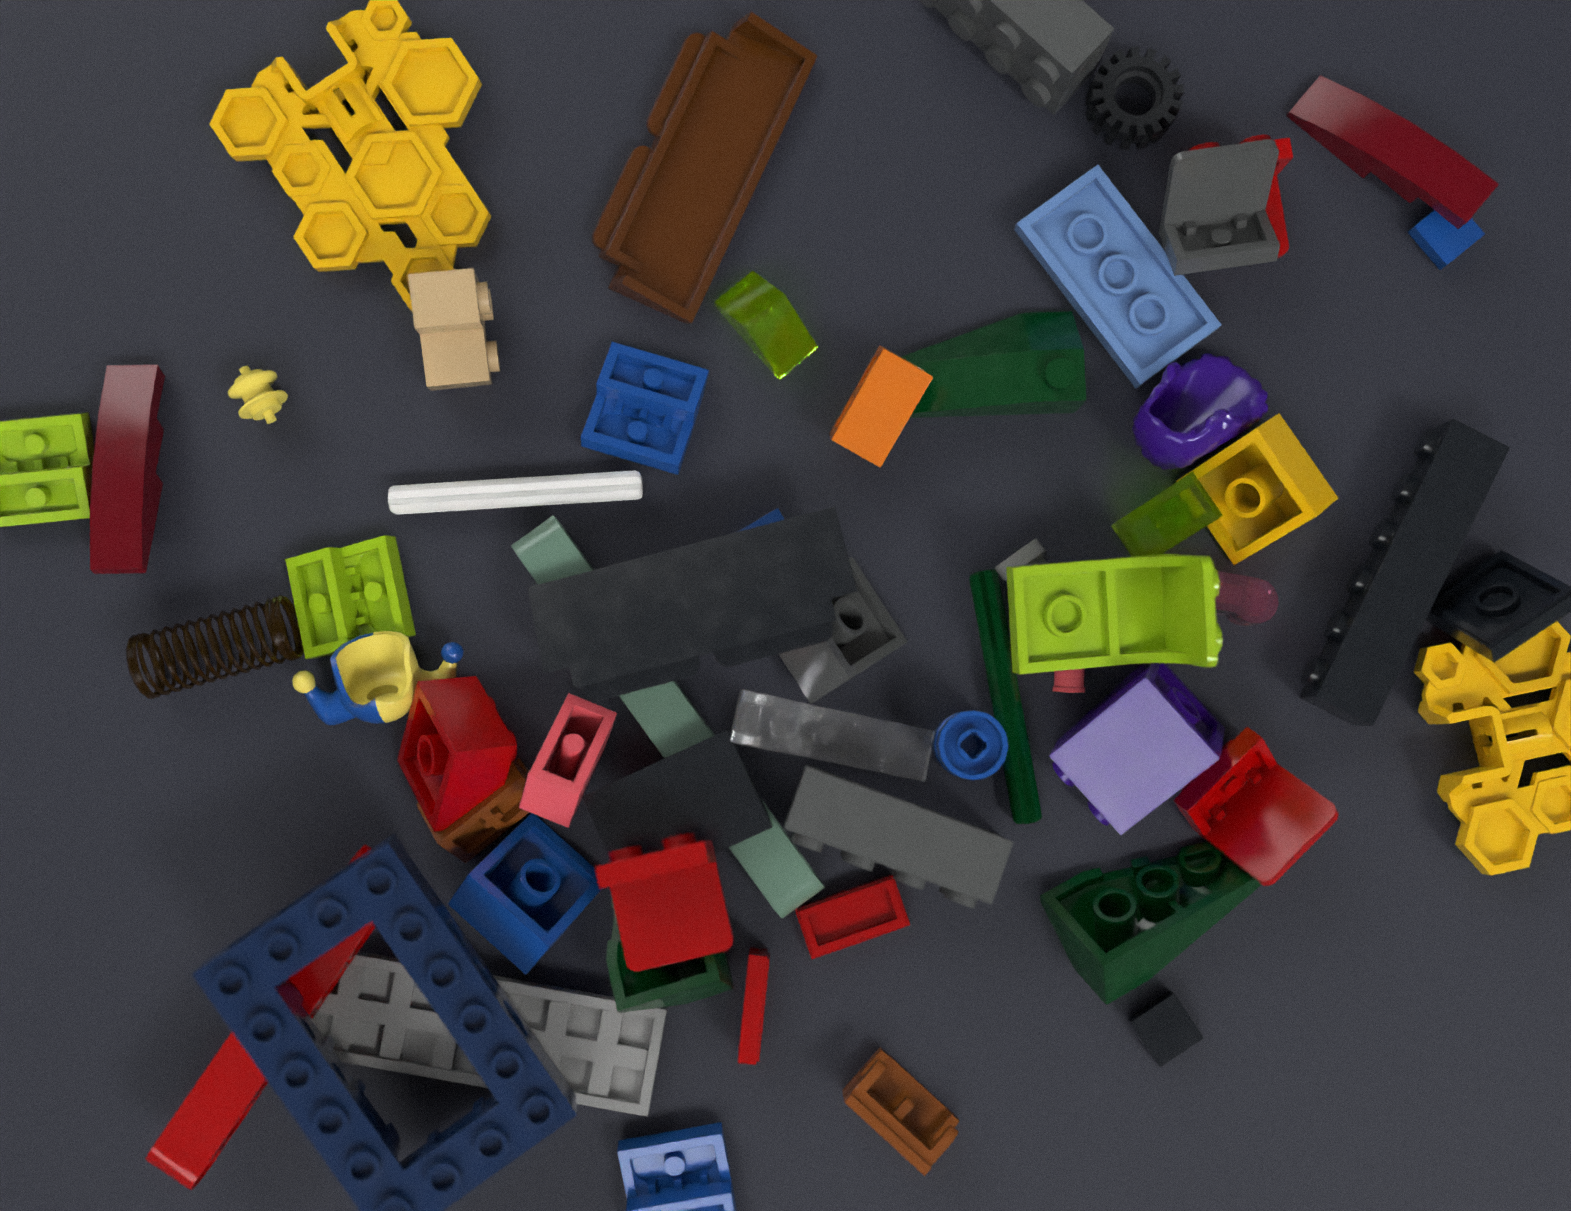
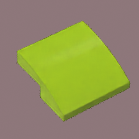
M89 412L0 421V527L90 518L94 443Z
M384 535L342 548L327 547L285 559L305 659L333 655L334 651L345 642L372 632L393 631L400 632L407 637L416 636L395 536Z

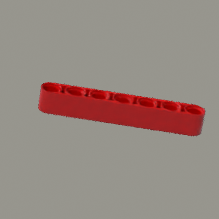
M367 844L363 845L349 863L372 848ZM370 922L284 981L292 984L304 998L301 1005L311 1019L319 1011L376 926L373 922ZM233 1032L228 1036L145 1159L190 1191L198 1185L268 1085V1081Z

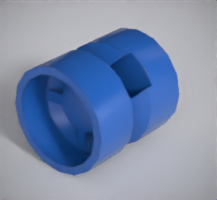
M972 710L952 713L943 719L934 731L932 749L940 767L949 774L969 780L987 778L999 770L1006 759L1008 742L1006 732L998 720L988 713Z

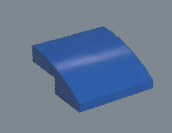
M612 342L596 383L597 394L580 437L581 447L678 475L700 409L709 370Z
M722 1122L618 1140L617 1154L627 1197L626 1211H737Z

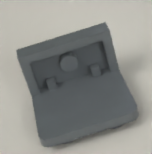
M1267 139L1183 151L1172 157L1159 235L1174 276L1277 261L1280 244L1265 210L1279 155L1275 141Z

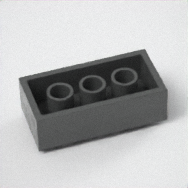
M918 0L928 8H936L948 19L950 28L959 38L965 41L971 40L984 52L988 63L1001 74L1008 73L1021 85L1024 95L1031 103L1037 107L1044 106L1053 115L1094 74L1114 31V28L1083 0Z
M807 764L804 766L784 821V829L792 831L791 842L821 852L825 843L841 849L840 856H842V860L849 864L869 871L873 870L875 862L891 868L889 874L893 875V879L922 890L926 881L940 886L939 892L944 894V898L970 908H975L977 900L992 905L1014 843L994 832Z

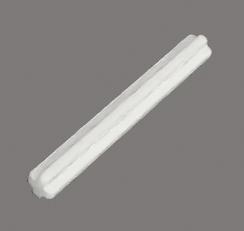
M633 470L394 485L388 490V504L390 511L399 515L638 500L643 495V481L640 472Z

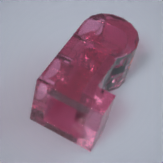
M1217 571L1220 589L1218 596L1215 598L1216 615H1223L1231 623L1238 626H1251L1270 620L1276 613L1278 595L1275 588L1269 582L1260 578Z

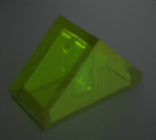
M753 270L714 302L718 310L778 380L783 378L818 347L786 295Z
M1191 472L1112 524L1111 527L1131 556L1163 554L1223 515L1198 478Z

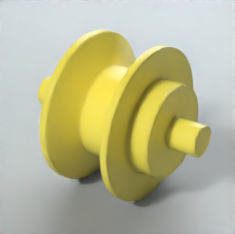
M249 366L241 367L239 369L241 375L235 379L234 384L228 390L230 398L243 399L245 403L238 411L240 418L265 419L267 424L275 422L277 419L274 414L280 411L281 405L288 398L285 391H273L271 387L277 380L276 372L272 370L263 371L262 369L251 370Z

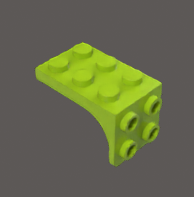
M1156 554L1006 567L1013 673L1020 675L1145 663L1188 664L1203 668L1217 665L1218 653L1222 648L1223 641L1221 628L1216 622L1215 598L1219 593L1220 581L1217 570L1213 567V562L1209 556Z

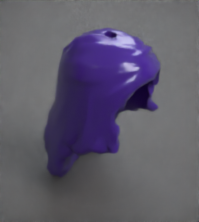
M1204 353L1200 359H1193L1182 366L1177 362L1168 363L1161 382L1154 387L1149 398L1141 405L1138 414L1133 418L1134 426L1132 427V432L1136 445L1141 448L1142 455L1162 470L1185 468L1259 421L1269 410L1265 402L1268 399V393L1263 390L1261 383L1257 379L1252 378L1240 366L1233 365L1227 356L1217 357Z

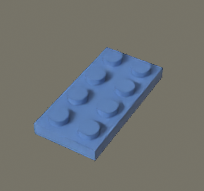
M1098 164L1017 222L1014 228L1018 236L1135 389L1222 325L1185 276H1174L1165 250Z

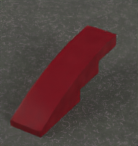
M1321 75L1286 115V117L1364 179L1370 172L1373 173L1408 203L1413 202L1419 197L1457 229L1461 228L1472 218L1499 185V183L1455 150L1412 122L1366 96Z
M107 365L98 412L92 467L90 570L94 574L146 573L163 487L162 481L156 474L164 433L163 427L157 420L165 375L158 365Z

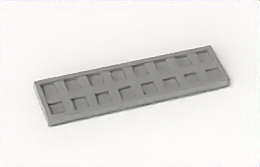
M358 952L312 1019L324 1037L330 1035L334 1040L333 1050L341 1062L488 1088L398 958ZM493 975L576 1094L577 1104L648 1117L668 1007L620 1013L617 1012L613 996Z

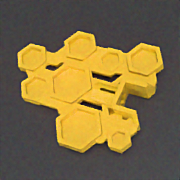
M370 0L365 10L350 11L340 19L328 22L326 30L348 61L346 65L308 89L298 73L284 57H275L271 65L257 74L251 88L226 89L209 125L230 156L237 162L267 160L273 168L272 173L286 194L295 201L304 215L293 238L314 269L319 272L356 270L359 263L385 262L393 274L392 284L412 311L408 274L456 270L454 263L457 248L477 247L492 217L445 147L450 137L444 128L462 126L482 83L452 38L421 39L417 32H408L412 22L398 0ZM380 89L408 130L395 131L375 101ZM347 100L356 114L351 115L343 101ZM303 128L333 129L353 159L346 173L323 140H310ZM407 223L417 238L415 248H406L394 231L384 232L380 225Z
M1558 621L1495 663L1463 643L1460 651L1452 643H1444L1420 648L1413 672L1424 683L1421 694L1423 701L1419 703L1418 713L1428 724H1452L1469 720L1480 767L1441 775L1437 793L1444 802H1447L1448 809L1461 822L1455 845L1478 871L1484 875L1492 876L1530 867L1538 834H1555L1571 830V764L1534 772L1529 785L1518 787L1525 760L1563 753L1571 762V652H1567L1571 636ZM1552 688L1549 700L1511 708L1503 699ZM1518 733V736L1506 738V735Z

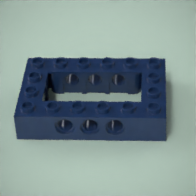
M392 834L206 959L192 974L360 1211H443L577 1116L576 1094L395 834ZM370 922H373L493 1094L488 1100L481 1097L474 1102L471 1112L441 1133L438 1129L430 1133L424 1145L400 1162L397 1159L401 1147V1138L398 1131L391 1122L387 1125L365 1096L366 1086L361 1079L355 1081L334 1052V1040L330 1035L324 1037L301 1005L304 998L292 984L284 982Z

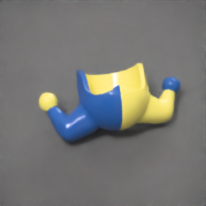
M393 631L372 632L347 641L334 651L330 658L332 673L337 687L334 693H329L319 688L315 684L314 675L307 670L298 671L293 676L292 683L297 692L304 693L319 719L326 725L340 724L355 717L369 723H389L403 717L410 711L417 681L456 678L457 662L463 657L464 649L456 642L446 643L441 650L443 662L439 669L427 671L418 666L414 650L407 636Z

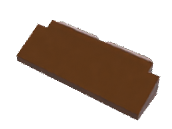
M749 12L734 23L726 39L714 31L705 36L701 33H692L686 37L646 120L648 131L655 136L651 148L638 146L632 150L592 233L593 244L601 250L599 258L618 266L608 289L683 323L691 324L818 55L753 12Z

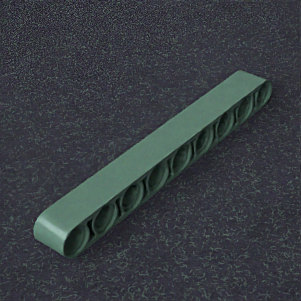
M554 515L511 545L537 584L594 570ZM676 681L619 695L664 758L715 735ZM762 800L773 827L729 848L776 913L783 919L824 889L825 886Z

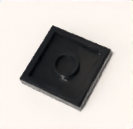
M1501 550L1440 590L1426 621L1495 663L1571 612V586Z

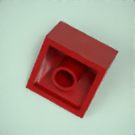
M477 676L417 681L397 758L433 832L444 831L505 785L511 762L515 760L517 755V742L513 732L505 726L497 712L493 698L487 695Z

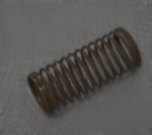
M279 595L278 597L274 596L273 599L267 598L264 605L256 601L253 608L245 604L242 610L233 607L230 614L222 610L219 616L210 614L207 619L199 617L196 623L187 620L185 625L176 623L173 629L165 626L162 631L153 629L150 635L144 632L132 635L127 642L126 660L129 673L139 692L148 699L159 698L161 695H169L172 691L181 692L183 688L192 689L195 685L203 686L206 682L214 683L218 678L226 680L229 675L238 676L240 672L249 673L251 669L260 670L263 665L271 667L274 663L283 664L286 659L294 661L302 657L304 650L296 610L286 596ZM280 604L285 610L292 628L295 644L294 651L288 642L286 625L280 611ZM258 606L265 616L266 625L272 640V652L265 641L264 632L258 618ZM246 609H248L253 617L255 630L261 644V656L254 646L251 629L246 619ZM235 612L239 615L242 622L243 632L250 648V660L243 650L241 636L234 621ZM223 616H226L229 620L232 637L239 652V664L233 657L229 636L223 624ZM212 618L218 624L221 642L227 654L228 666L221 659L219 643L211 626ZM200 622H203L206 626L209 644L216 658V670L210 663L209 651L205 637L200 629ZM189 625H192L195 629L198 649L205 663V674L199 667L197 650L188 631ZM178 628L183 631L186 651L194 667V677L188 671L186 654L177 634ZM166 631H169L172 634V644L175 656L181 667V670L183 671L182 681L177 675L175 658L172 648L165 636ZM155 634H157L160 637L163 658L156 641L154 640ZM142 644L152 662L155 682L147 669ZM277 650L283 656L281 659L276 658ZM137 652H138V658H139V661H140L141 668H142V670H143V672H144V675H145L146 679H147L148 682L151 684V686L153 687V689H155L154 692H152V691L149 689V687L147 686V684L145 683V681H144V679H143V676H142L141 671H140V669H139V664H138V660H137ZM266 654L271 659L270 662H265ZM255 658L260 662L259 665H254ZM164 661L172 675L171 684L165 678ZM244 662L248 665L247 668H243ZM232 665L237 668L236 671H231ZM221 668L226 672L224 675L220 674ZM210 672L215 675L213 678H209ZM198 676L202 677L203 680H202V681H197V680H198ZM187 678L191 681L190 684H186ZM176 682L180 684L179 687H175Z

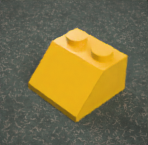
M1280 413L1176 481L1233 565L1317 517L1338 499V496Z

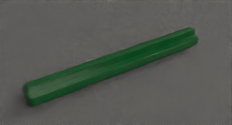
M992 569L977 571L970 575L969 580L994 718L999 721L1007 736L1008 750L1006 759L1003 762L1012 818L1016 824L1020 825L1035 823L1041 820L1042 811L1017 674L1012 672L1011 642L998 572Z

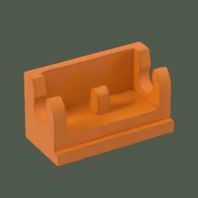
M879 345L829 433L831 440L881 468L933 376Z

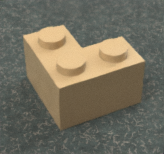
M474 268L408 274L414 328L420 334L426 387L433 391L492 385L491 372L500 371L497 341H487L485 321L494 320L490 289H488V283L479 282Z

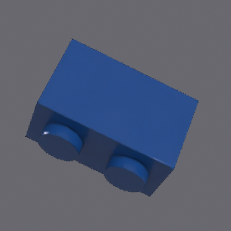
M531 813L468 874L448 902V905L526 975L603 888H599L596 869L539 817Z

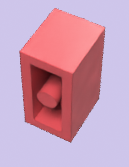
M568 693L528 774L519 808L569 828L582 800V796H584L606 748L617 712Z

